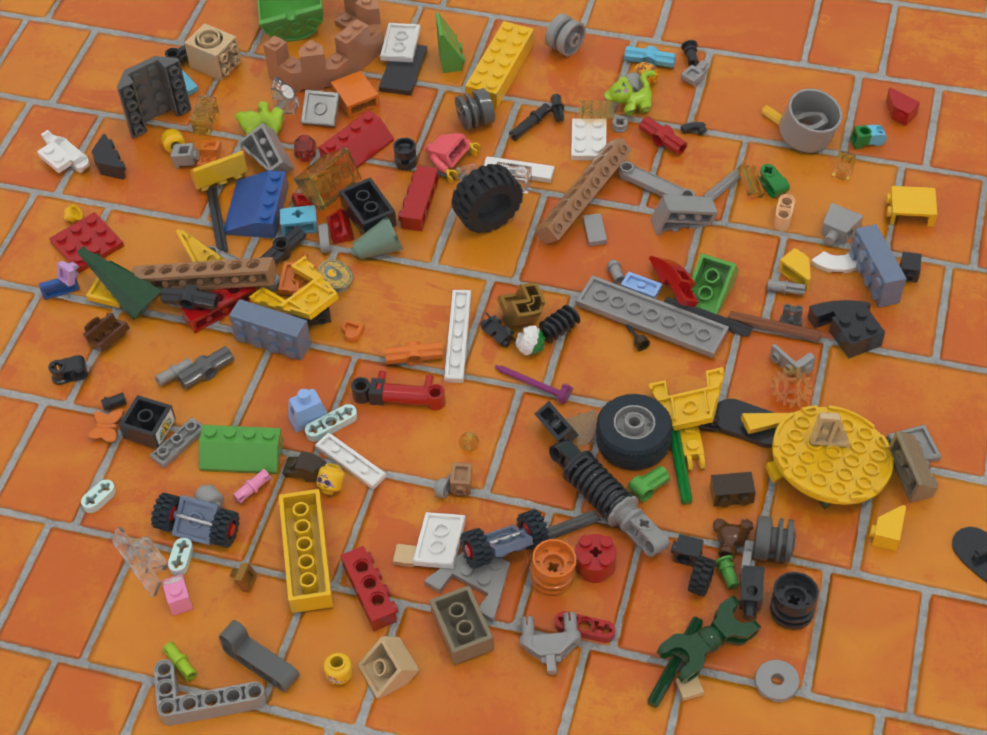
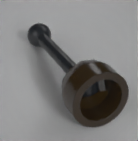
M624 324L635 337L633 340L635 348L638 351L647 349L650 345L649 339L644 335H637L630 325Z

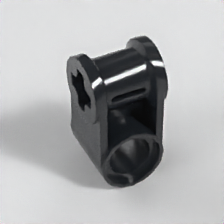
M80 355L54 360L48 366L50 373H52V381L57 385L83 380L88 375L85 358Z

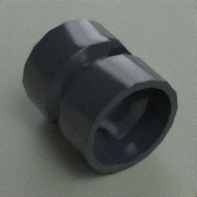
M410 138L397 139L393 144L395 165L400 170H411L417 165L416 144Z

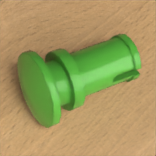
M732 555L723 556L716 560V567H719L718 571L723 575L729 590L740 585L734 571L735 566L731 563L734 560Z

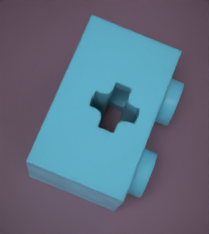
M315 205L280 209L282 235L285 236L296 226L301 228L305 234L318 233Z

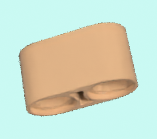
M783 194L778 200L774 227L780 231L788 230L791 225L795 198L790 194Z

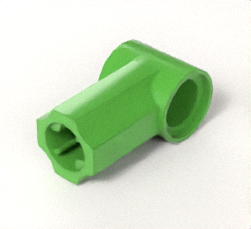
M658 466L643 477L641 475L634 477L629 482L628 489L641 502H645L652 497L655 490L670 481V476L663 466Z

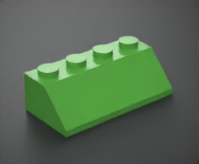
M202 425L199 439V470L259 473L262 469H265L269 474H278L284 442L281 429Z

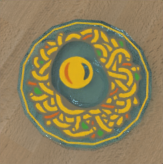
M326 260L317 269V272L323 276V279L337 293L343 292L350 287L353 275L349 266L338 260Z

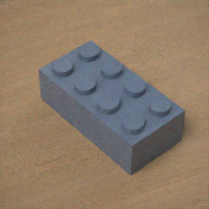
M877 224L856 228L854 237H852L849 256L851 260H856L857 272L861 274L864 285L868 287L872 300L876 302L878 307L899 303L907 278Z
M239 299L229 314L234 338L239 342H246L255 347L268 349L273 353H280L289 358L299 360L303 359L311 345L307 320Z

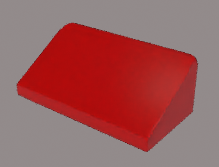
M340 208L327 217L334 244L355 239L349 216L345 211Z

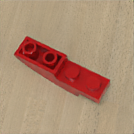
M655 256L649 257L660 282L664 285H670L678 303L682 306L695 307L699 303L692 291L696 283L689 273L672 260Z

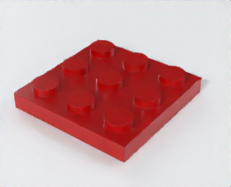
M95 212L49 238L51 244L69 263L74 262L79 266V268L75 269L78 273L89 268L77 253L81 247L85 246L88 251L100 254L103 259L124 247L123 241Z

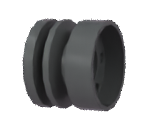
M485 88L472 91L471 97L468 93L463 94V97L461 95L455 97L457 116L466 131L471 130L472 127L478 128V120L482 125L495 122L494 107Z
M758 515L753 559L767 561L770 552H774L775 562H779L780 553H784V563L789 564L795 548L796 532L794 520L788 519L787 528H783L784 520L780 518L777 527H773L772 517Z

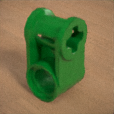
M765 164L761 166V176L758 179V183L771 198H775L790 190L787 179L773 165Z

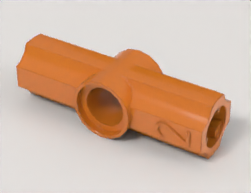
M412 340L407 342L405 346L385 348L386 365L407 362L408 365L416 366L421 364L423 360L442 359L441 342L421 344L419 341Z

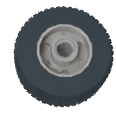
M626 394L609 401L599 412L596 423L597 447L604 458L613 465L629 470L646 469L659 463L670 449L672 419L667 409L657 400L641 394Z

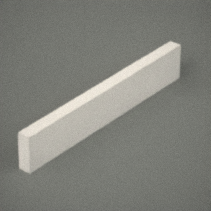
M453 290L444 374V382L464 383L471 290Z

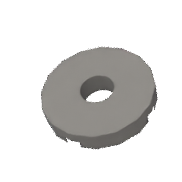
M769 660L763 663L757 670L755 677L756 689L760 695L776 703L792 699L798 690L800 682L795 668L781 660ZM778 677L783 681V683L781 685H775L772 683L771 679Z

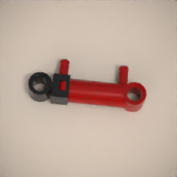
M384 370L379 371L378 378H372L371 383L364 377L355 378L351 383L353 399L359 404H365L370 401V405L383 406L384 402L423 405L435 411L442 409L446 404L444 387L440 384H432L434 377L430 374L426 376L424 386L386 383V372Z

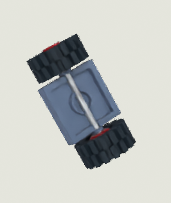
M163 492L159 495V499H156V505L154 504L153 506L154 511L151 513L153 515L151 517V525L156 529L167 532L172 531V535L228 548L233 544V539L236 538L240 516L235 511L220 508V504L186 495L179 497Z
M533 509L518 515L517 527L510 525L484 534L481 528L461 533L460 545L462 546L461 551L464 552L463 557L467 559L466 563L469 564L470 568L475 569L490 564L492 554L496 557H504L513 551L536 548L542 541L549 539L547 534L549 531L546 528L547 524L543 521L544 517L541 516L540 511Z

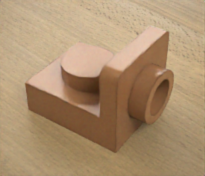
M452 463L450 490L452 494L460 496L471 494L472 464Z

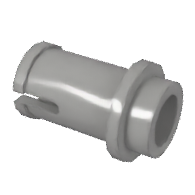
M617 260L609 261L607 270L611 272L614 282L616 284L622 283L625 276L621 270V263Z

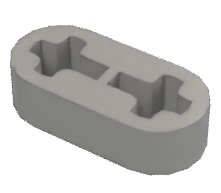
M328 223L318 224L321 253H330Z

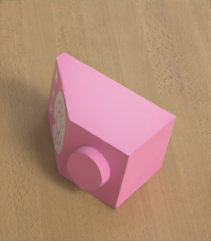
M182 573L162 580L168 605L173 616L193 609Z

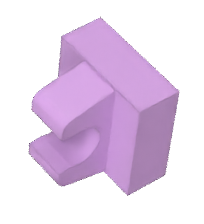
M61 261L57 263V279L69 287L74 285L75 278L78 277L75 269L79 268V266L74 262L66 263Z

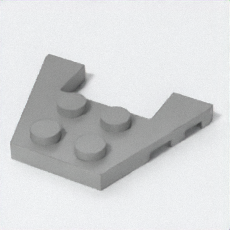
M463 552L457 556L454 569L440 568L425 579V586L440 594L449 581L455 578L486 595L487 597L479 608L485 619L494 622L509 573L510 562L492 554L490 564L473 569L466 563L467 559H464Z

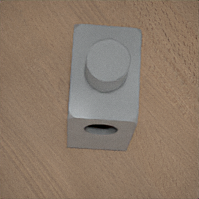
M831 203L821 232L822 236L825 237V243L833 245L836 241L845 244L854 236L856 228H861L863 215Z

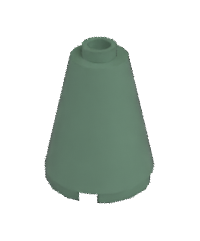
M388 216L352 243L354 247L351 248L354 257H359V259L403 249Z

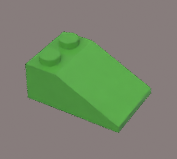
M436 13L438 50L443 73L462 71V64H465L464 53L461 54L463 52L462 43H458L457 35L442 16Z
M701 253L692 276L696 283L692 291L699 302L695 307L715 314L719 313L733 288L739 272L735 263Z

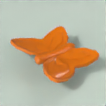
M122 409L115 410L108 415L95 411L94 417L98 423L95 424L96 428L90 431L88 437L93 439L103 438L106 442H115L117 433L114 429L117 428V425L114 423L120 420L124 411Z

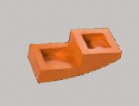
M203 141L200 147V158L196 164L197 167L218 160L221 141Z

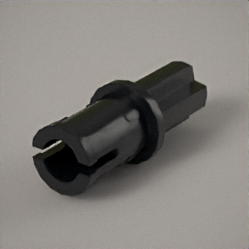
M553 94L550 97L552 103L551 110L554 113L555 121L559 123L564 120V105L562 104L561 96Z

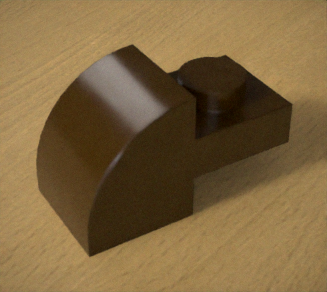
M301 452L298 457H288L282 474L285 477H302L306 482H316L319 469L325 466L327 462L313 453Z

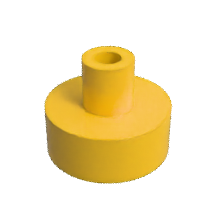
M75 204L69 205L64 210V219L67 222L76 223L83 218L81 209Z

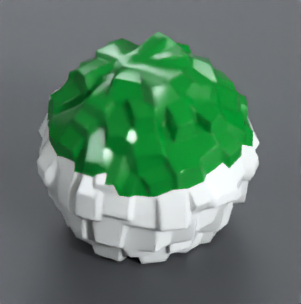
M528 326L523 328L524 333H518L515 344L521 353L530 356L543 351L545 337L539 328Z

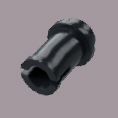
M123 392L108 398L105 396L101 400L104 411H111V408L127 404Z

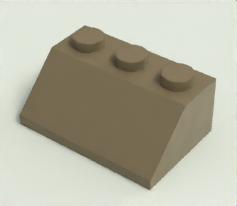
M902 431L895 432L889 445V450L894 458L895 469L910 503L933 497L938 489V483L936 478L931 475L928 460L924 459L920 442H917L912 434Z

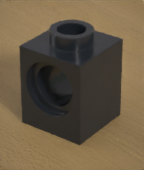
M902 252L900 268L907 278V282L918 283L921 271V254Z
M679 534L678 541H673L671 553L674 554L673 562L694 567L699 555H702L704 540Z

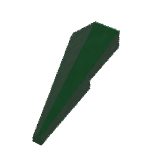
M83 246L77 251L133 320L141 317L150 304L154 303L161 295L162 288H157L149 284L148 280L136 277L135 273L101 258L100 254L88 251L87 247Z

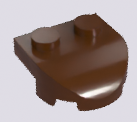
M107 313V317L102 319L95 317L84 327L85 333H83V336L92 348L103 352L110 348L113 342L123 337L125 332L130 329L127 322L117 320L113 313Z

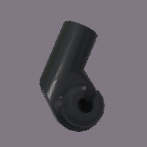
M690 122L680 126L683 134L696 129L699 134L707 131L704 122Z

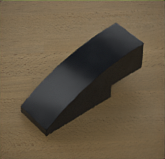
M854 300L818 303L809 306L807 318L815 329L830 324L832 317L866 305L870 311L871 304Z

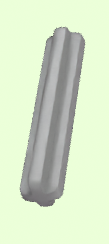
M739 168L734 169L705 193L703 197H712L715 200L743 176L742 170H739Z

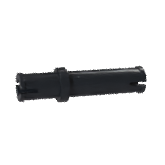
M544 103L536 111H532L529 117L509 132V135H512L510 138L516 141L536 123L539 124L542 118L552 111L550 106Z

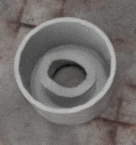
M817 89L797 91L792 95L780 119L779 130L782 138L792 148L801 152L814 153L823 150L829 145L841 123V107L831 95Z

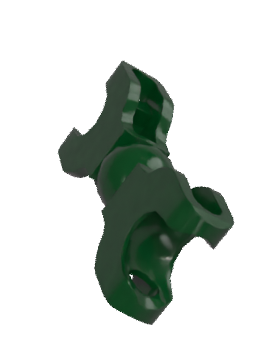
M735 596L720 603L710 626L702 627L693 635L674 634L659 646L657 654L662 659L677 656L683 660L685 667L682 668L680 675L677 677L682 684L690 682L699 675L708 653L718 651L725 644L744 645L757 635L761 628L757 621L752 620L748 623H741L735 619L733 613L736 611L737 605L740 604Z

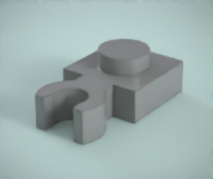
M745 541L740 578L743 565H755V560H751L754 541Z

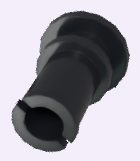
M687 40L681 45V49L687 56L689 66H696L699 63L696 54L698 44L695 40Z

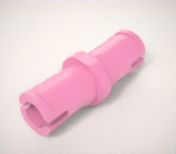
M262 469L251 480L245 481L246 484L233 493V497L239 504H242L250 495L256 494L259 491L258 489L271 479V476L265 469Z

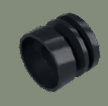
M787 572L780 575L774 583L769 609L774 621L780 626L792 630L808 626L813 620L819 590L816 582L808 575L800 572Z

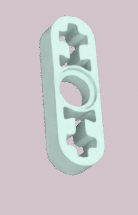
M351 404L343 405L307 424L305 427L307 439L312 442L319 441L328 432L333 434L354 423L357 420L355 406ZM329 420L336 421V424L333 426L326 425Z

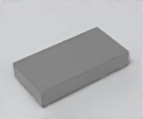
M601 213L583 215L589 246L607 244Z

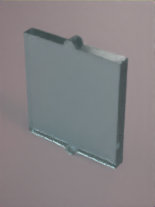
M595 410L584 414L579 413L577 416L565 419L579 435L574 439L577 447L596 442L598 415Z

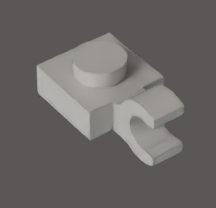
M702 60L696 67L693 65L689 66L681 73V79L695 86L708 72V69L705 68L708 63Z

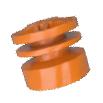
M559 539L545 540L536 546L532 555L530 579L538 591L547 595H558L570 588L576 567L574 549L568 543Z

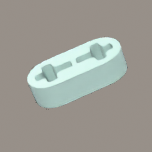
M102 480L82 497L81 504L87 513L97 512L114 497L116 489L113 482Z
M180 538L173 545L168 566L171 574L174 576L181 573L184 575L189 568L194 548L191 540L188 538ZM187 546V548L183 549V553H181L180 548Z

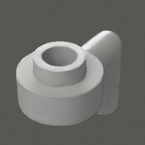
M451 474L447 478L442 477L435 482L433 490L436 492V497L445 499L448 496Z

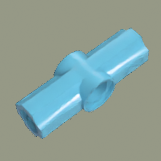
M626 46L624 60L639 63L645 61L653 65L674 68L676 54L659 51L654 46H647L645 49Z

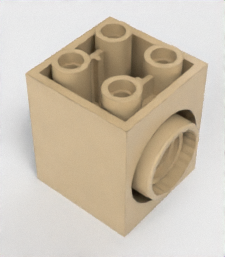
M204 23L184 43L190 68L222 81L241 62L236 36Z

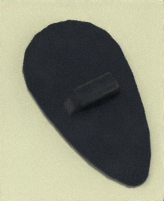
M977 527L961 528L952 539V548L958 558L973 573L987 582V532Z

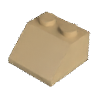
M382 636L358 663V667L377 699L407 685L419 671L400 637Z

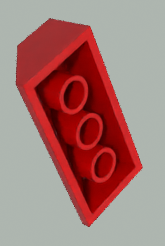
M367 110L319 146L321 162L346 178L393 142L394 138L381 118Z

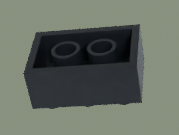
M371 177L339 191L341 206L362 235L387 216L392 226H397L395 210Z

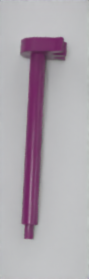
M495 365L499 372L557 396L558 402L562 404L568 401L573 387L568 384H563L561 390H558L504 366Z

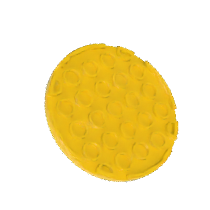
M817 405L803 407L799 411L788 414L777 426L773 437L772 454L780 473L796 489L819 501L841 505L865 502L877 496L886 487L893 472L894 458L889 450L890 446L885 436L881 435L870 421L844 408L830 405L828 407H817ZM819 412L840 414L849 439V447L810 444V436Z

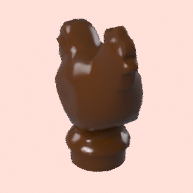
M716 519L713 522V530L717 533L718 540L721 543L718 547V555L720 557L732 555L735 558L737 554L736 548L743 546L747 535L754 529L752 526L753 522L749 519H742L741 524L736 525L728 524L723 519Z

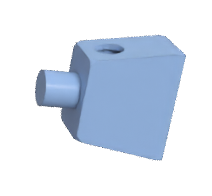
M301 389L297 396L289 399L288 420L296 433L304 430L310 422L328 414L314 389Z

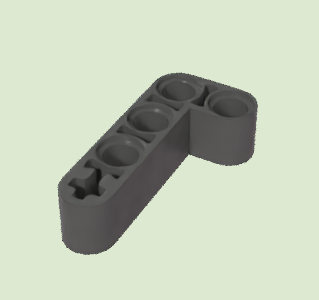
M232 620L219 635L221 646L230 657L282 692H286L300 676L297 669L250 638L246 628L240 622Z

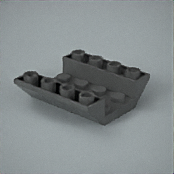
M154 56L124 70L117 90L132 139L147 132L145 122L169 110L177 117L192 110L178 58Z

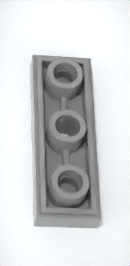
M191 417L150 454V458L165 469L200 437L202 424Z

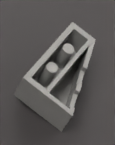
M264 123L260 124L237 143L268 171H286V174L294 169L274 129Z
M662 195L651 218V223L656 235H661L662 231L672 230V232H677L678 228L683 227L693 229L709 226L714 221L718 212L712 197Z

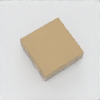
M397 544L393 565L414 568L413 558L417 546Z
M698 676L686 684H682L678 678L676 679L675 683L682 701L704 696Z

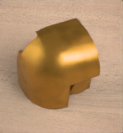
M537 282L520 284L516 293L499 295L497 299L504 314L502 321L507 326L524 325L534 322L541 315L545 304L544 296Z

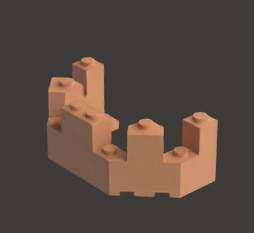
M344 0L345 12L335 20V25L343 30L334 37L336 53L326 61L323 46L312 40H309L299 49L300 61L292 56L289 57L287 42L274 35L263 44L270 80L281 86L288 85L293 90V93H299L304 89L318 91L324 90V87H331L332 81L363 70L381 54L383 46L378 0Z

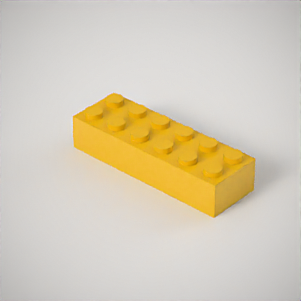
M503 21L465 85L466 93L471 97L472 91L485 88L491 98L493 107L497 109L534 45V29Z
M315 489L279 495L288 601L291 612L298 613L334 607L320 491Z

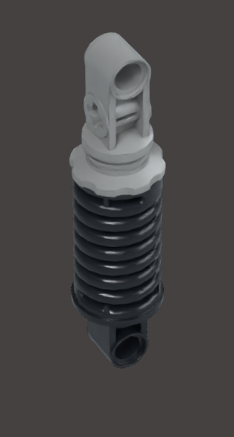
M565 439L550 446V457L564 470L563 479L577 489L583 498L602 515L611 527L620 526V529L627 533L645 554L650 557L669 548L670 542L667 535L645 515L642 509L637 508L639 504L638 498L625 489L616 478H613V475L608 473V470L603 468L601 463H598V460L590 451L581 452L570 439Z

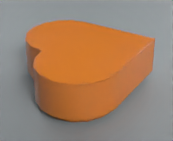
M351 320L344 321L341 328L342 333L345 334L346 341L349 343L358 341L365 330V325Z

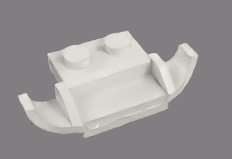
M49 130L41 134L47 145L37 151L38 156L56 172L60 173L71 166L77 172L82 173L90 166L87 155L78 150L66 138L55 136Z

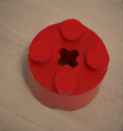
M600 534L581 536L575 547L576 572L584 580L591 583H600L607 580L611 574H614L616 569L617 550L612 538Z

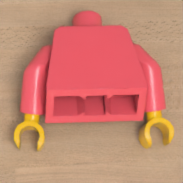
M442 134L433 143L426 145V152L430 155V161L443 174H447V181L452 184V177L457 179L456 170H449V168H452L469 148L472 156H478L481 146L479 143H470V140L465 138L464 134Z

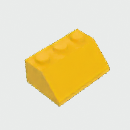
M243 151L190 169L189 172L196 190L201 189L203 192L208 190L214 183H217L219 186L227 183L228 178L234 177V180L244 177L243 173L247 172Z

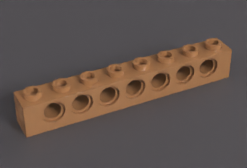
M622 137L606 144L536 228L535 232L545 244L558 241L632 151Z
M273 257L142 265L134 266L132 272L135 273L136 277L148 280L149 284L157 288L184 289L186 285H194L200 290L270 286L274 283L277 268Z

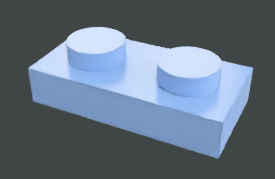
M629 271L621 283V286L654 299L657 298L662 289V283Z

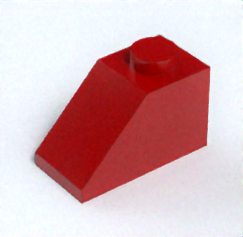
M891 87L888 89L886 103L891 119L907 126L917 115L920 102Z

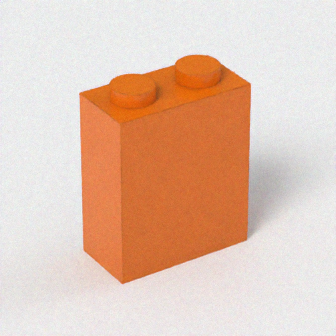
M361 70L331 82L332 92L340 94L339 104L349 119L363 114L367 110L371 111L380 107L377 92Z

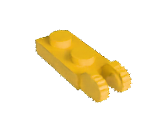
M699 425L680 429L687 469L693 470L692 459L698 458L700 469H705L704 449Z

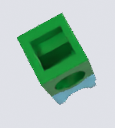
M881 125L854 126L850 140L856 150L861 149L863 145H882L887 141V136Z

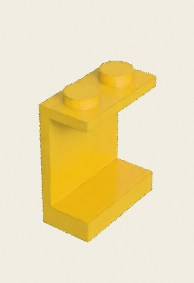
M891 186L890 193L886 195V204H889L887 207V217H890V225H894L896 215L925 216L927 226H935L937 218L935 188Z

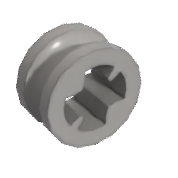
M617 116L613 119L612 129L615 132L623 133L627 130L628 120L625 117Z

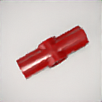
M647 116L639 124V129L652 137V141L658 147L665 146L677 155H682L687 148V142L676 136L669 125L662 126Z

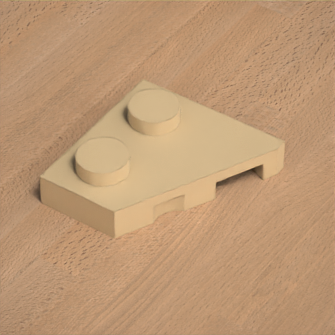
M819 412L810 436V444L849 447V439L840 414Z

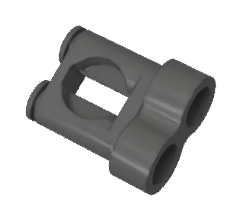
M785 304L779 322L802 326L803 319L801 316L803 307Z

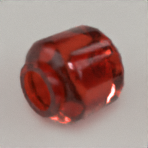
M309 135L299 136L294 141V156L302 162H308L310 159H313L316 156L315 140Z

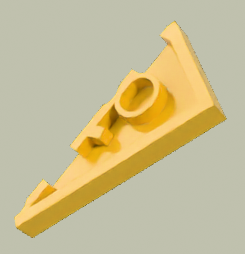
M183 229L176 230L192 262L226 260Z

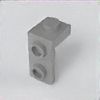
M776 344L771 346L770 357L772 361L780 365L795 380L811 373L814 369L815 356L810 352L795 362Z

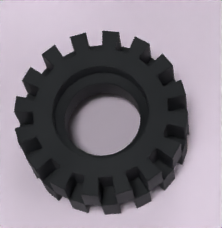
M699 555L690 576L689 592L703 597L706 595L714 575L716 560Z

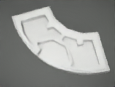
M823 251L811 260L812 266L828 273H850L857 270V262L855 259L851 260L849 253L836 256Z

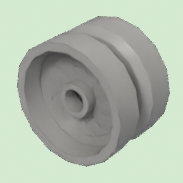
M564 13L559 14L551 21L546 30L545 43L559 53L571 56L581 46L585 37L586 27L583 23L575 19L573 20L572 17Z

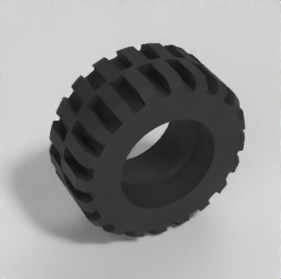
M499 164L482 165L479 169L470 171V174L465 175L462 178L463 180L457 184V189L453 192V211L467 229L477 233L491 232L492 229L496 230L502 224L505 225L510 218H513L515 212L519 210L523 200L521 185L506 167Z

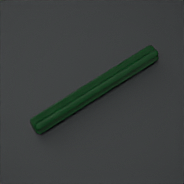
M696 616L693 617L684 634L693 635L698 632L703 625V620ZM671 656L648 698L650 706L657 708L683 662L679 657Z

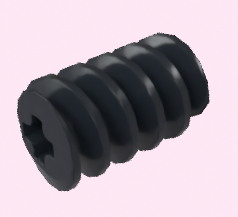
M564 305L556 313H552L550 317H546L544 321H541L538 327L543 333L545 341L551 344L553 339L557 340L559 338L558 335H564V331L568 332L570 327L574 328L576 326L575 323L579 324L580 316L574 308Z

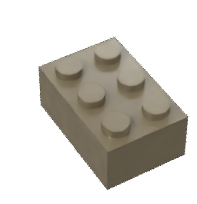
M469 585L430 600L432 616L454 665L494 650L493 636Z

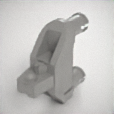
M568 612L563 614L565 630L563 633L535 635L534 617L528 616V625L526 616L521 618L522 635L519 638V644L531 655L542 661V664L547 663L548 675H557V662H562L561 660L574 650L581 641V633L577 630V613L570 612L571 620Z

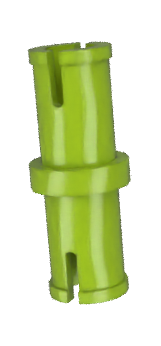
M174 642L167 643L163 647L164 649H162L163 653L167 655L174 668L178 669L187 682L193 680L198 673L188 662V657L179 651Z

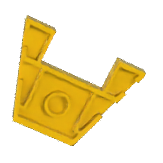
M723 367L706 371L708 387L670 396L666 380L649 384L655 399L669 412L674 431L713 422L725 371Z

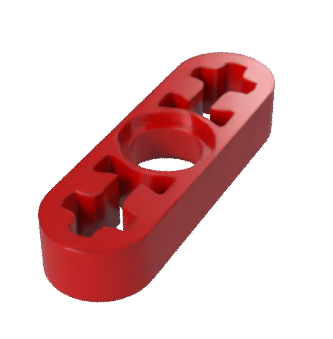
M567 611L559 612L555 616V628L560 633L565 631L564 625H561V622L564 620L563 614ZM577 614V630L581 633V638L603 643L613 641L615 638V626L612 622ZM588 623L591 628L588 631H582L579 625ZM605 629H609L607 635L603 634Z

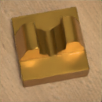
M241 563L240 568H233L229 576L235 578L234 583L242 591L250 592L258 574L249 563Z

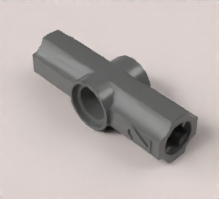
M224 346L209 356L201 355L196 358L191 367L177 374V379L181 386L187 389L202 379L210 380L215 377L218 370L232 362L234 357L229 348Z

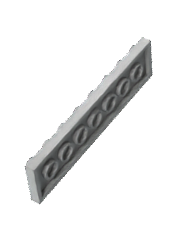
M593 275L576 300V306L630 325L633 328L714 358L729 331V327Z

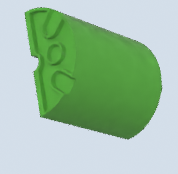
M257 0L259 25L271 37L275 35L284 41L302 40L313 35L323 22L322 0Z

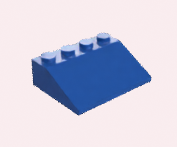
M265 171L237 180L224 226L225 235L276 238L280 222V209H283L289 187L286 171Z

